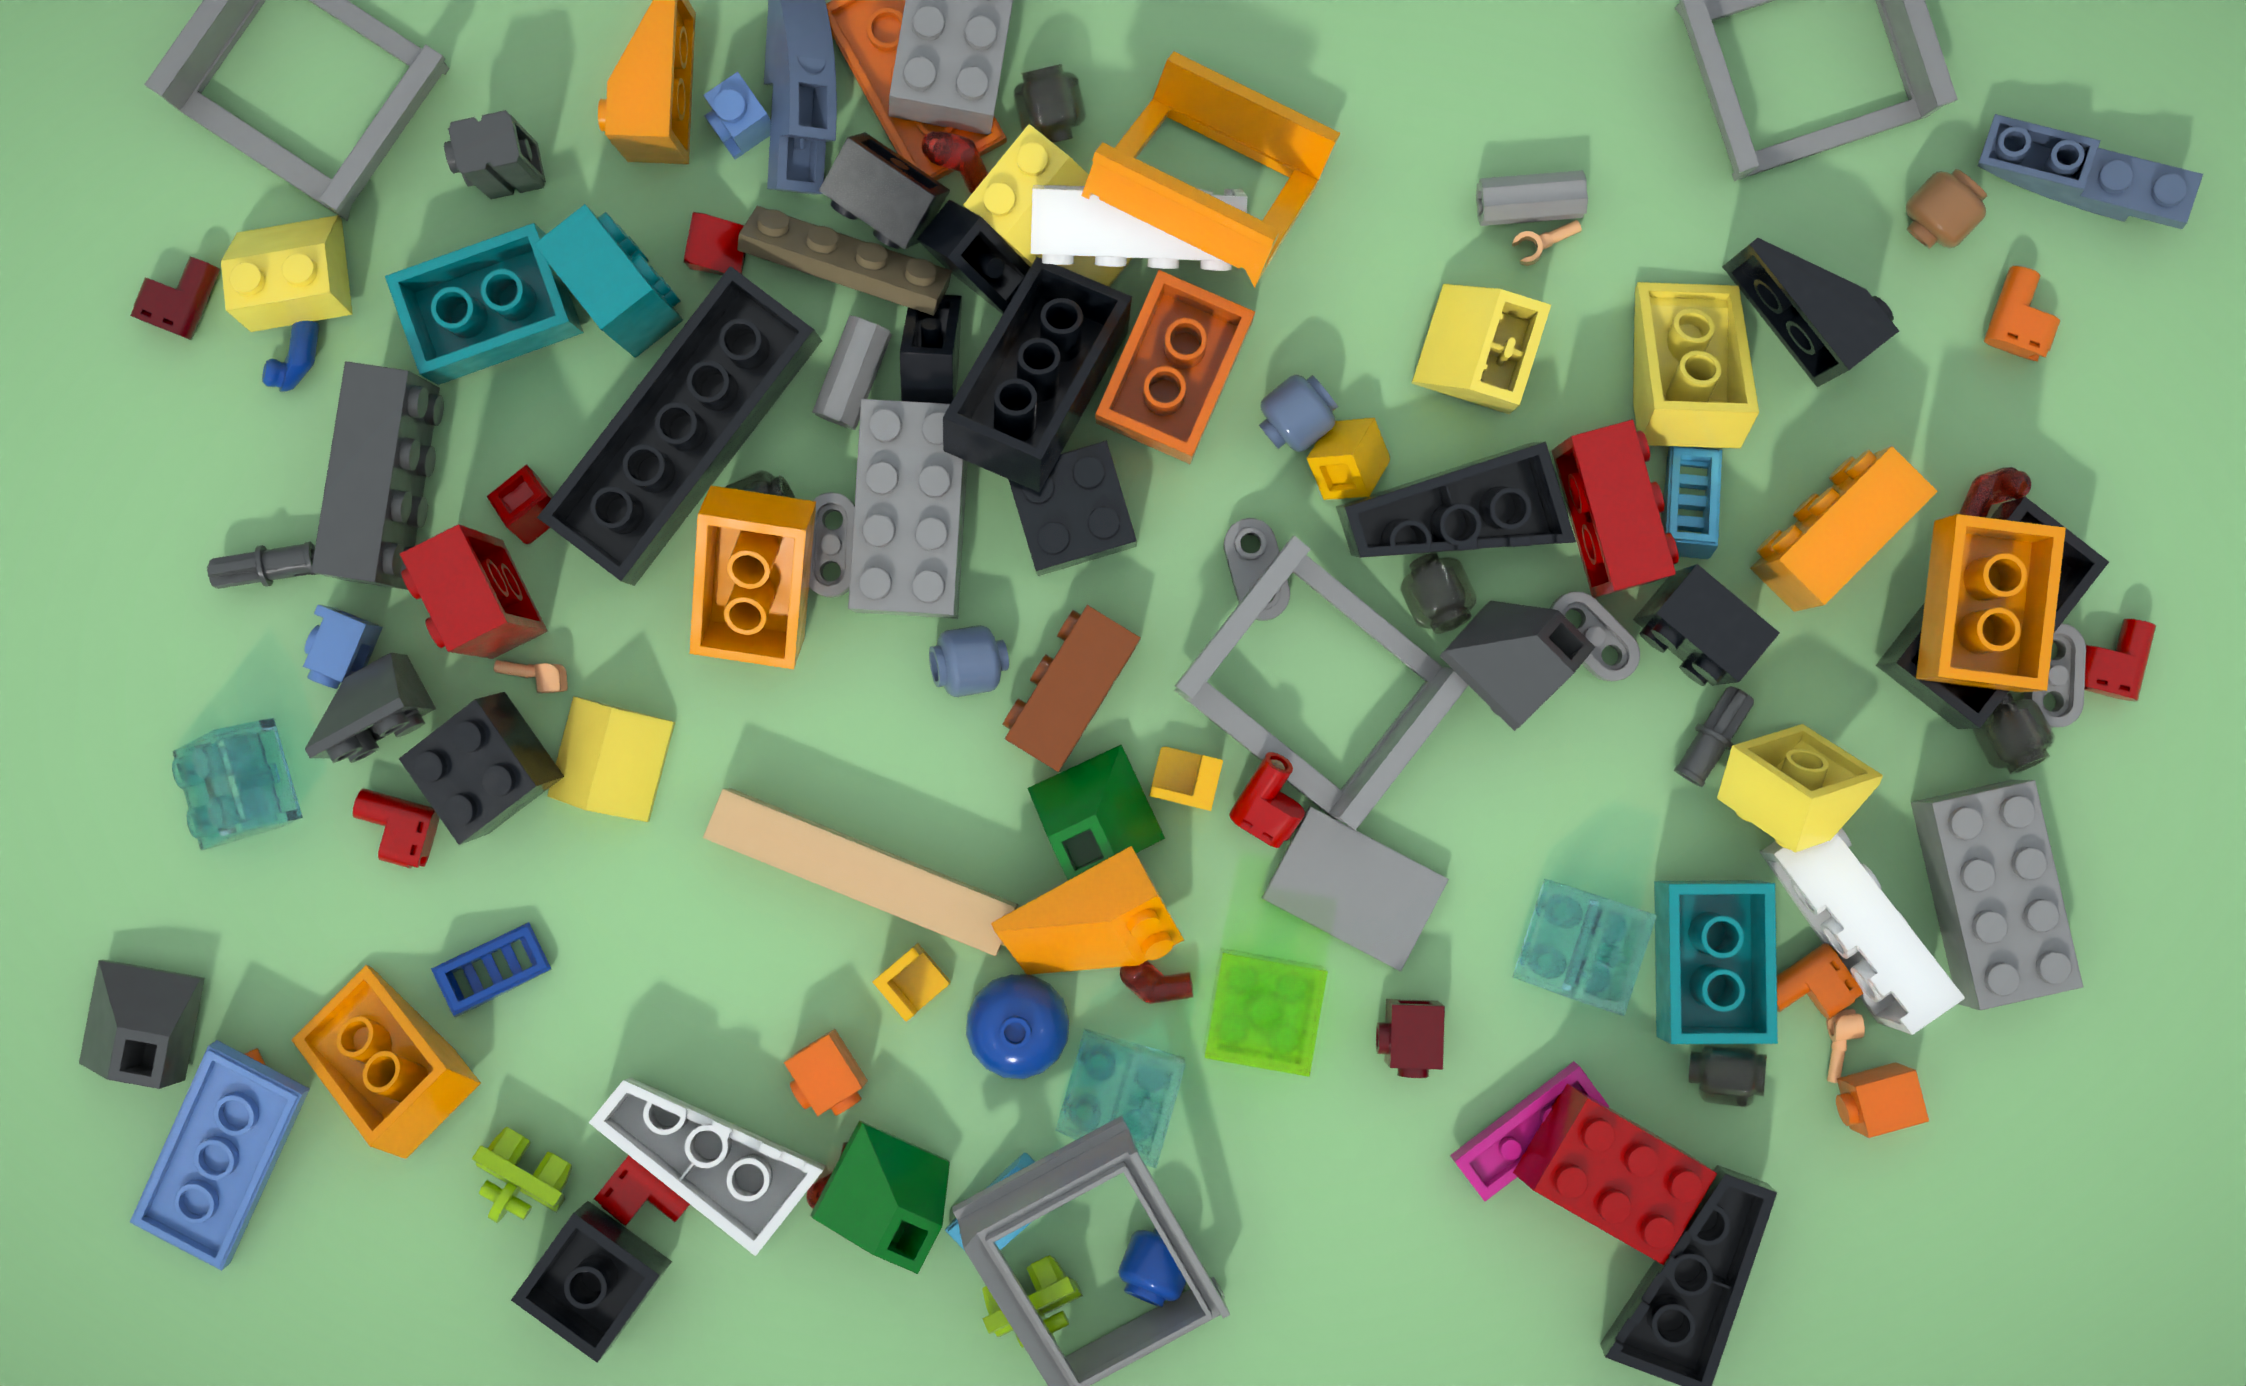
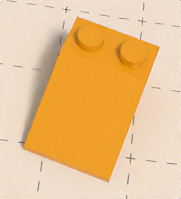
M689 0L652 1L607 81V99H600L599 128L601 131H605L607 138L627 162L689 164L696 12Z
M1132 846L991 923L995 933L1027 975L1137 966L1147 960H1156L1165 956L1172 950L1174 945L1184 941L1163 899Z
M365 965L292 1039V1042L368 1145L407 1159L481 1084L456 1050L368 965Z

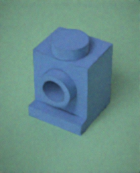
M738 71L703 95L712 108L704 116L735 160L770 136L771 119Z
M318 604L314 614L322 617L323 620L321 625L313 628L306 640L304 651L308 656L303 667L310 669L307 676L308 679L338 689L340 682L345 677L367 666L383 627L338 608Z

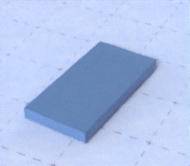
M218 1040L207 1047L130 1223L222 1271L233 1259L310 1088Z

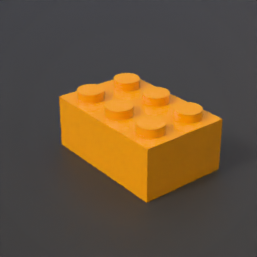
M1893 446L1876 453H1872L1868 449L1855 459L1851 456L1844 461L1829 477L1834 485L1820 496L1814 493L1806 499L1793 513V516L1798 521L1784 532L1780 530L1774 532L1756 550L1761 558L1750 569L1794 612L1825 605L1938 492Z
M710 486L697 516L689 654L788 669L795 668L805 638L816 501Z
M1955 514L1934 521L1916 679L2014 692L2047 691L2065 527Z

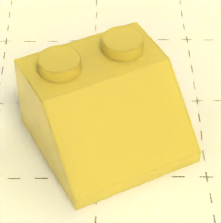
M339 215L237 232L221 260L225 309L250 332L290 326L299 321H319L353 315L343 224Z
M1800 724L1732 745L1717 799L1733 809L1738 817L1753 823L1772 836L1777 844L1796 853L1830 841L1880 785L1883 775L1809 727Z

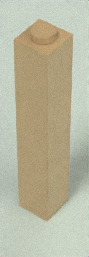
M732 788L722 789L703 836L704 839L993 956L998 954L1001 945H1005L995 933L991 923L1016 910L1018 905Z

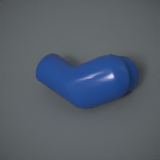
M299 321L292 325L288 355L284 362H280L277 359L266 361L262 374L264 385L267 387H278L280 392L293 390L315 362L319 333L318 323L314 321Z

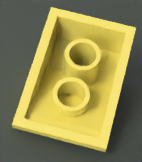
M1028 124L966 200L963 207L981 216L1031 267L1036 257L1042 259V254H1031L1033 186H1085L1089 174L1069 155ZM1074 256V264L1058 265L1108 287L1111 286L1126 267L1095 265V256ZM1127 258L1126 266L1133 258Z
M1637 282L1635 287L1633 406L1636 430L1643 431L1649 446L1742 447L1759 414V407L1739 286Z

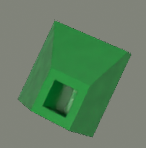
M1122 744L1027 788L1067 880L1076 877L1130 846L1138 853L1165 839Z
M859 1120L810 1216L870 1254L918 1274L943 1226L950 1162Z

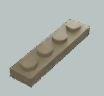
M756 206L740 231L738 238V251L933 316L949 287L952 273L951 270L934 265L928 260L916 259L886 249L877 243L865 242L838 233L829 227L817 226L787 216L781 211L769 210L760 206Z

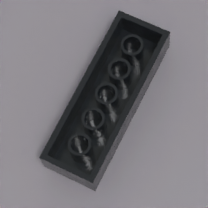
M730 266L537 518L621 582L635 586L822 342L821 338L811 326Z

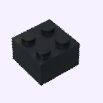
M1107 440L1060 454L1040 492L1009 480L1038 576L1137 547L1136 536Z
M1698 564L1678 570L1675 575L1668 577L1633 619L1643 628L1639 634L1649 645L1662 653L1667 649L1683 661L1679 666L1682 672L1701 686H1705L1707 682L1712 686L1740 682L1780 634L1779 631Z
M505 692L473 700L399 758L458 845L491 833L564 777Z
M587 1201L572 1214L511 1301L598 1363L615 1343L672 1261L594 1204Z

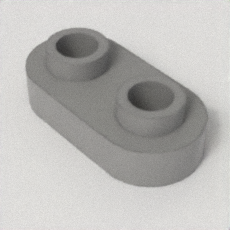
M830 492L821 494L813 500L816 501L809 587L821 596L834 598L842 596L849 591L855 505L844 495ZM833 511L840 512L843 516L842 525L835 530L828 529L825 525L826 516ZM832 562L837 563L841 569L840 576L834 581H826L823 577L824 567Z
M1254 518L1242 519L1233 524L1224 539V553L1238 603L1242 601L1279 554L1277 541L1272 529L1265 522ZM1246 535L1256 536L1260 542L1259 550L1255 553L1245 552L1241 547V539ZM1287 580L1256 620L1268 621L1274 619L1286 609L1290 599V589Z
M1570 592L1560 596L1553 602L1550 609L1559 610L1564 616L1570 609L1580 613L1582 621L1577 629L1595 646L1582 665L1593 676L1603 681H1617L1627 678L1636 670L1640 661L1638 643L1594 597L1584 592ZM1606 646L1613 647L1618 653V659L1614 665H1608L1602 659V651Z
M2063 623L2053 635V642L2058 648V653L2050 661L2047 691L2024 692V708L2028 717L2042 727L2068 726L2078 719L2084 706L2086 644L2077 629ZM2048 692L2056 700L2055 707L2051 711L2047 710L2043 704V699Z

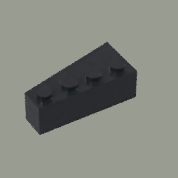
M1531 442L1372 494L1370 497H1363L1336 506L1351 556L1360 558L1576 542L1546 442Z
M1719 1165L1714 1169L1717 1173L1715 1179L1665 1264L1662 1265L1657 1261L1653 1262L1600 1343L1605 1358L1680 1386H1712L1777 1192L1768 1183Z

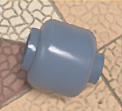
M1293 375L1263 398L1260 406L1262 413L1267 419L1259 424V426L1277 449L1287 443L1293 450L1302 452L1334 427L1336 420L1333 411L1338 408V405L1313 375L1307 380L1303 376Z
M982 625L946 630L938 637L937 644L929 648V662L933 681L936 687H944L946 692L953 697L991 692L996 689L1000 682L1001 671L1009 669V657L1005 642L1003 640L996 641L990 629Z

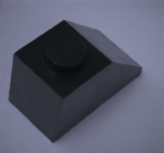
M950 199L917 238L946 269L951 270L954 276L1002 314L1030 269V266L981 216Z
M944 295L934 316L908 307L900 347L901 401L951 404L956 393L959 367L961 295Z

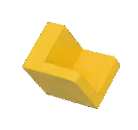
M1375 417L1335 421L1334 427L1317 440L1306 458L1324 500L1370 497L1390 462V456Z
M1164 746L1159 752L1149 796L1211 811L1223 760Z
M917 943L872 983L907 1022L923 1006L945 989L951 981L921 945Z

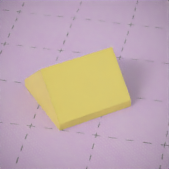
M573 696L556 760V765L564 777L549 788L547 797L586 811L649 822L675 722Z

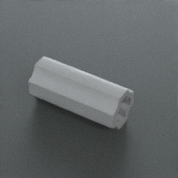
M1583 170L1480 178L1476 190L1477 213L1480 226L1583 218L1584 214H1587L1588 204L1587 180Z
M849 315L812 411L816 416L845 428L856 430L860 419L861 399H868L892 336L890 330L860 317Z

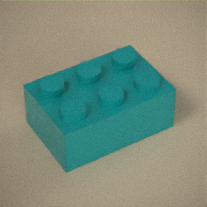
M584 204L533 244L598 327L633 357H638L683 321L674 308L681 300L653 267L649 266L647 263L649 262L648 258L607 212L597 217Z
M535 223L385 276L419 375L440 385L584 333L567 286L533 245L546 235Z
M1760 880L1654 881L1656 1037L1669 1044H1778L1775 883Z

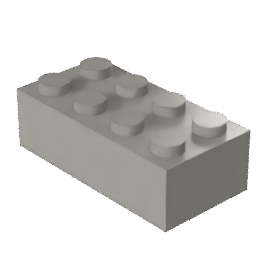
M905 0L889 94V116L985 135L991 134L1013 0Z
M861 399L848 609L855 613L958 619L968 461L943 451V416L950 404Z
M2007 780L1911 802L1951 978L1965 997L1958 1004L1977 1010H1985L2083 988L2035 780Z

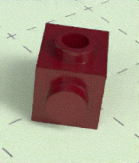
M1386 999L1385 1022H1377L1376 1052L1377 1054H1385L1384 1061L1390 1068H1398V1076L1427 1078L1429 1077V1069L1443 1070L1445 1006L1439 1001Z

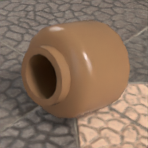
M1955 169L1951 174L1943 171L1936 172L1906 203L1907 215L1913 221L1907 227V230L1928 249L1936 242L1947 248H1955L1986 216V207L1982 201L1987 197V194L1975 181L1958 169Z

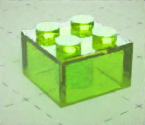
M1220 948L1202 1049L1204 1058L1310 1077L1328 971L1321 965Z

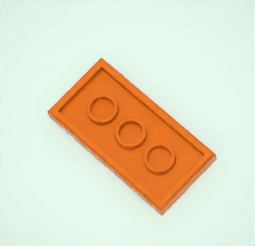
M832 0L826 3L832 37L898 155L937 181L1007 142V138L995 116L993 117L991 134L989 135L890 117L889 94L905 0Z

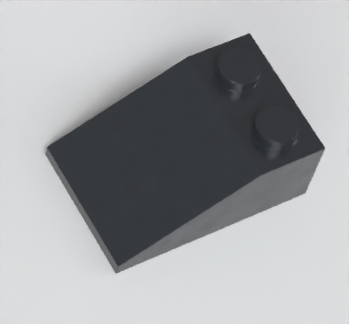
M1760 238L1754 240L1722 266L1816 387L1849 371L1899 332L1892 322L1894 316L1891 309L1881 298L1877 296L1872 297L1867 289Z

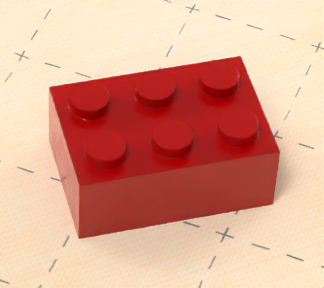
M1633 419L1570 436L1552 449V455L1592 597L1604 596L1675 575L1674 564L1679 562L1677 545L1672 534H1665L1659 514L1664 512L1663 495L1658 483L1650 482L1645 462L1650 460L1648 441L1643 431L1636 432Z
M458 524L400 553L406 569L401 571L403 581L415 599L422 598L430 615L425 620L426 627L438 647H446L447 651L452 653L494 659L548 632L502 539Z
M1567 1083L1562 1093L1556 1098L1550 1113L1540 1125L1513 1173L1536 1193L1664 1265L1717 1173L1690 1154Z

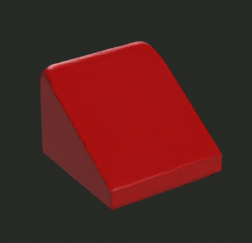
M693 212L684 263L691 270L723 275L731 266L742 274L745 253L738 251L737 247L739 233L744 225L704 213Z
M527 464L487 495V498L505 526L523 543H532L550 528L537 517L552 499L553 495Z

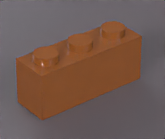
M1088 605L1082 614L1072 610L1057 637L1064 640L1060 650L1054 659L1045 654L1030 678V681L1037 685L1036 689L1027 703L1018 698L1002 724L1010 729L1005 740L1057 772H1060L1141 640V637Z

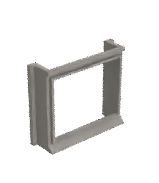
M203 0L144 85L161 96L178 111L348 221L353 202L442 74L446 75L450 69L444 62V56L426 44L421 49L348 0H308L409 66L407 72L333 179H330L201 94L266 1Z
M1679 0L1680 3L1675 7V10L1683 18L1734 171L1732 173L1734 181L1926 118L1944 105L1958 100L1925 0H1875L1908 101L1755 151L1712 21L1775 0Z
M1292 536L1179 679L1174 691L1261 761L1268 752L1278 753L1287 758L1293 766V772L1287 779V782L1329 816L1344 822L1356 831L1468 687V684L1452 668L1442 667L1308 557L1307 553L1311 549L1296 536ZM1292 573L1303 580L1425 681L1341 790L1207 682Z
M1122 1116L952 1207L953 1214L958 1220L963 1249L1048 1386H1090L1220 1315L1223 1319L1230 1315L1220 1286L1214 1277L1210 1278L1139 1155L1132 1133ZM1124 1173L1191 1289L1182 1293L1178 1300L1164 1303L1163 1307H1157L1065 1357L995 1241L1115 1176Z

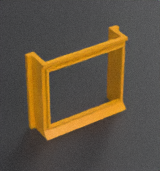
M1173 51L1166 61L1153 99L1115 148L1102 142L1095 151L1092 159L1093 164L1081 196L1089 199L1094 194L1099 197V200L1239 269L1241 267L1244 268L1255 288L1314 192L1341 133ZM1169 118L1289 177L1264 219L1260 220L1136 158L1164 120Z

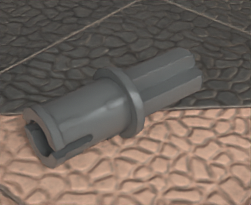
M311 541L300 545L268 550L265 546L260 545L255 548V552L212 558L207 566L208 577L214 588L221 589L259 582L267 587L273 584V580L310 574L318 575L311 573L315 546Z
M1729 686L1726 688L1703 725L1697 724L1695 727L1698 734L1674 771L1691 783L1703 787L1706 778L1717 764L1725 749L1731 750L1732 745H1734L1730 741L1753 707L1754 699L1736 687Z

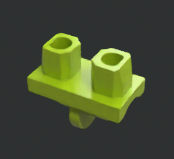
M505 1127L488 1148L480 1145L472 1157L477 1167L506 1183L502 1189L486 1180L478 1194L494 1203L488 1218L498 1223L509 1211L524 1220L532 1206L517 1197L519 1192L557 1213L565 1200L562 1190L567 1183L572 1165L548 1151L533 1175L517 1167L531 1142L509 1127Z
M1049 1255L1026 1267L1036 1289V1292L1028 1297L1055 1340L1053 1333L1068 1326L1069 1321L1063 1310L1048 1318L1045 1317V1314L1083 1295L1077 1281L1066 1276L1056 1259ZM987 1286L983 1287L982 1291L989 1315L982 1319L988 1333L994 1332L997 1337H1001L1013 1331V1328ZM1016 1335V1338H1017V1340H1018L1020 1346L1023 1348L1024 1346L1022 1345L1021 1341L1019 1340V1338H1018L1017 1335Z

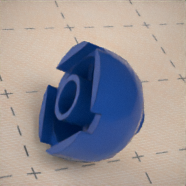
M1011 974L992 980L977 993L967 1013L966 1036L972 1054L987 1070L1003 1078L1026 1079L1044 1073L1060 1058L1068 1041L1069 1017L1063 998L1051 984L1033 975Z

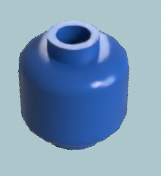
M1155 1228L1153 1232L1148 1230L1134 1232L1118 1270L1120 1278L1123 1282L1127 1283L1124 1292L1158 1307H1163L1165 1300H1178L1187 1282Z

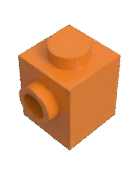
M836 1029L809 1044L784 1062L794 1078L790 1082V1088L794 1096L804 1109L812 1107L817 1117L830 1108L834 1115L837 1116L862 1099L858 1090L862 1089L868 1082Z
M1895 1062L1837 1078L1841 1093L1836 1096L1838 1113L1843 1123L1859 1134L1871 1138L1929 1122L1917 1072L1912 1068Z

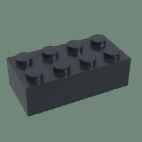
M1036 257L943 416V451L1040 492L1128 333L1132 296L1061 266L1044 264L1041 258Z
M2026 496L2001 503L1991 516L1993 519L2064 527ZM2067 528L2064 539L2054 633L2109 563L2107 559ZM1923 604L1876 666L1956 729L1981 728L2009 691L1916 679L1924 613Z

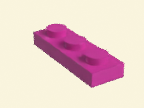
M1574 1061L1450 1155L1484 1202L1517 1178L1513 1171L1540 1125L1550 1113L1556 1098L1562 1093L1567 1083L1609 1107L1581 1067Z

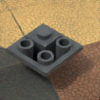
M1489 601L1440 654V657L1490 706L1496 715L1500 716L1515 731L1576 672L1595 646L1559 610Z
M389 653L344 678L305 747L309 758H330L333 763L348 758L351 763L356 762L376 752L379 749L377 741L393 732L396 737H401L425 724L422 716L435 710L436 707L408 656L405 654Z
M98 960L79 1064L107 1080L156 1089L185 1081L205 978L109 960Z

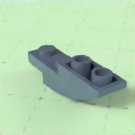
M768 0L764 84L773 86L767 189L812 195L822 194L819 189L824 182L826 142L836 141L837 120L835 55L825 0Z
M1997 114L1994 115L1977 165L2021 188L2094 214L2123 222L2129 216L2178 229H2183L2188 222L2203 177L2201 173L2098 148L2101 140Z

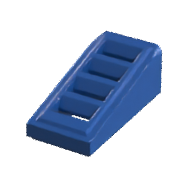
M529 922L431 968L454 1017L477 1008L552 970ZM518 940L521 941L532 964V967L522 970L510 945ZM500 949L513 976L503 980L491 955ZM481 959L494 984L486 989L483 988L472 965ZM463 969L474 992L473 995L464 998L453 973Z

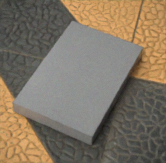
M1309 806L1262 899L1401 971L1449 879Z

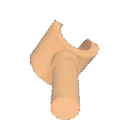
M1575 220L1540 235L1532 231H1524L1514 238L1512 247L1526 240L1533 242L1537 248L1536 253L1520 260L1522 265H1533L1540 259L1542 250L1581 232L1582 228L1579 221Z
M496 660L494 664L495 673L525 678L536 677L537 693L564 692L568 689L566 669L561 664L541 663L525 665Z
M1854 1009L1842 1010L1831 1019L1826 1020L1828 1034L1832 1040V1052L1827 1075L1828 1082L1838 1083L1837 1078L1841 1077L1845 1051H1847L1846 1040L1864 1037L1865 1026L1861 1014H1856Z

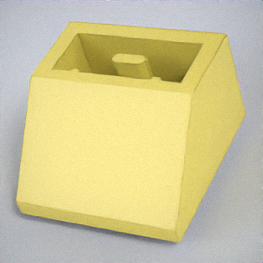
M1443 284L1411 383L1506 414L1512 413L1521 403L1551 305L1503 289Z

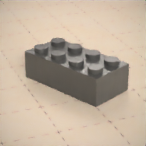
M345 361L311 573L345 581L408 590L401 575V571L406 569L400 553L415 546L417 529L424 526L427 517L428 505L426 498L423 497L425 479L432 475L435 467L436 453L435 448L431 446L434 426L440 424L444 410L443 397L439 395L440 387L408 370Z

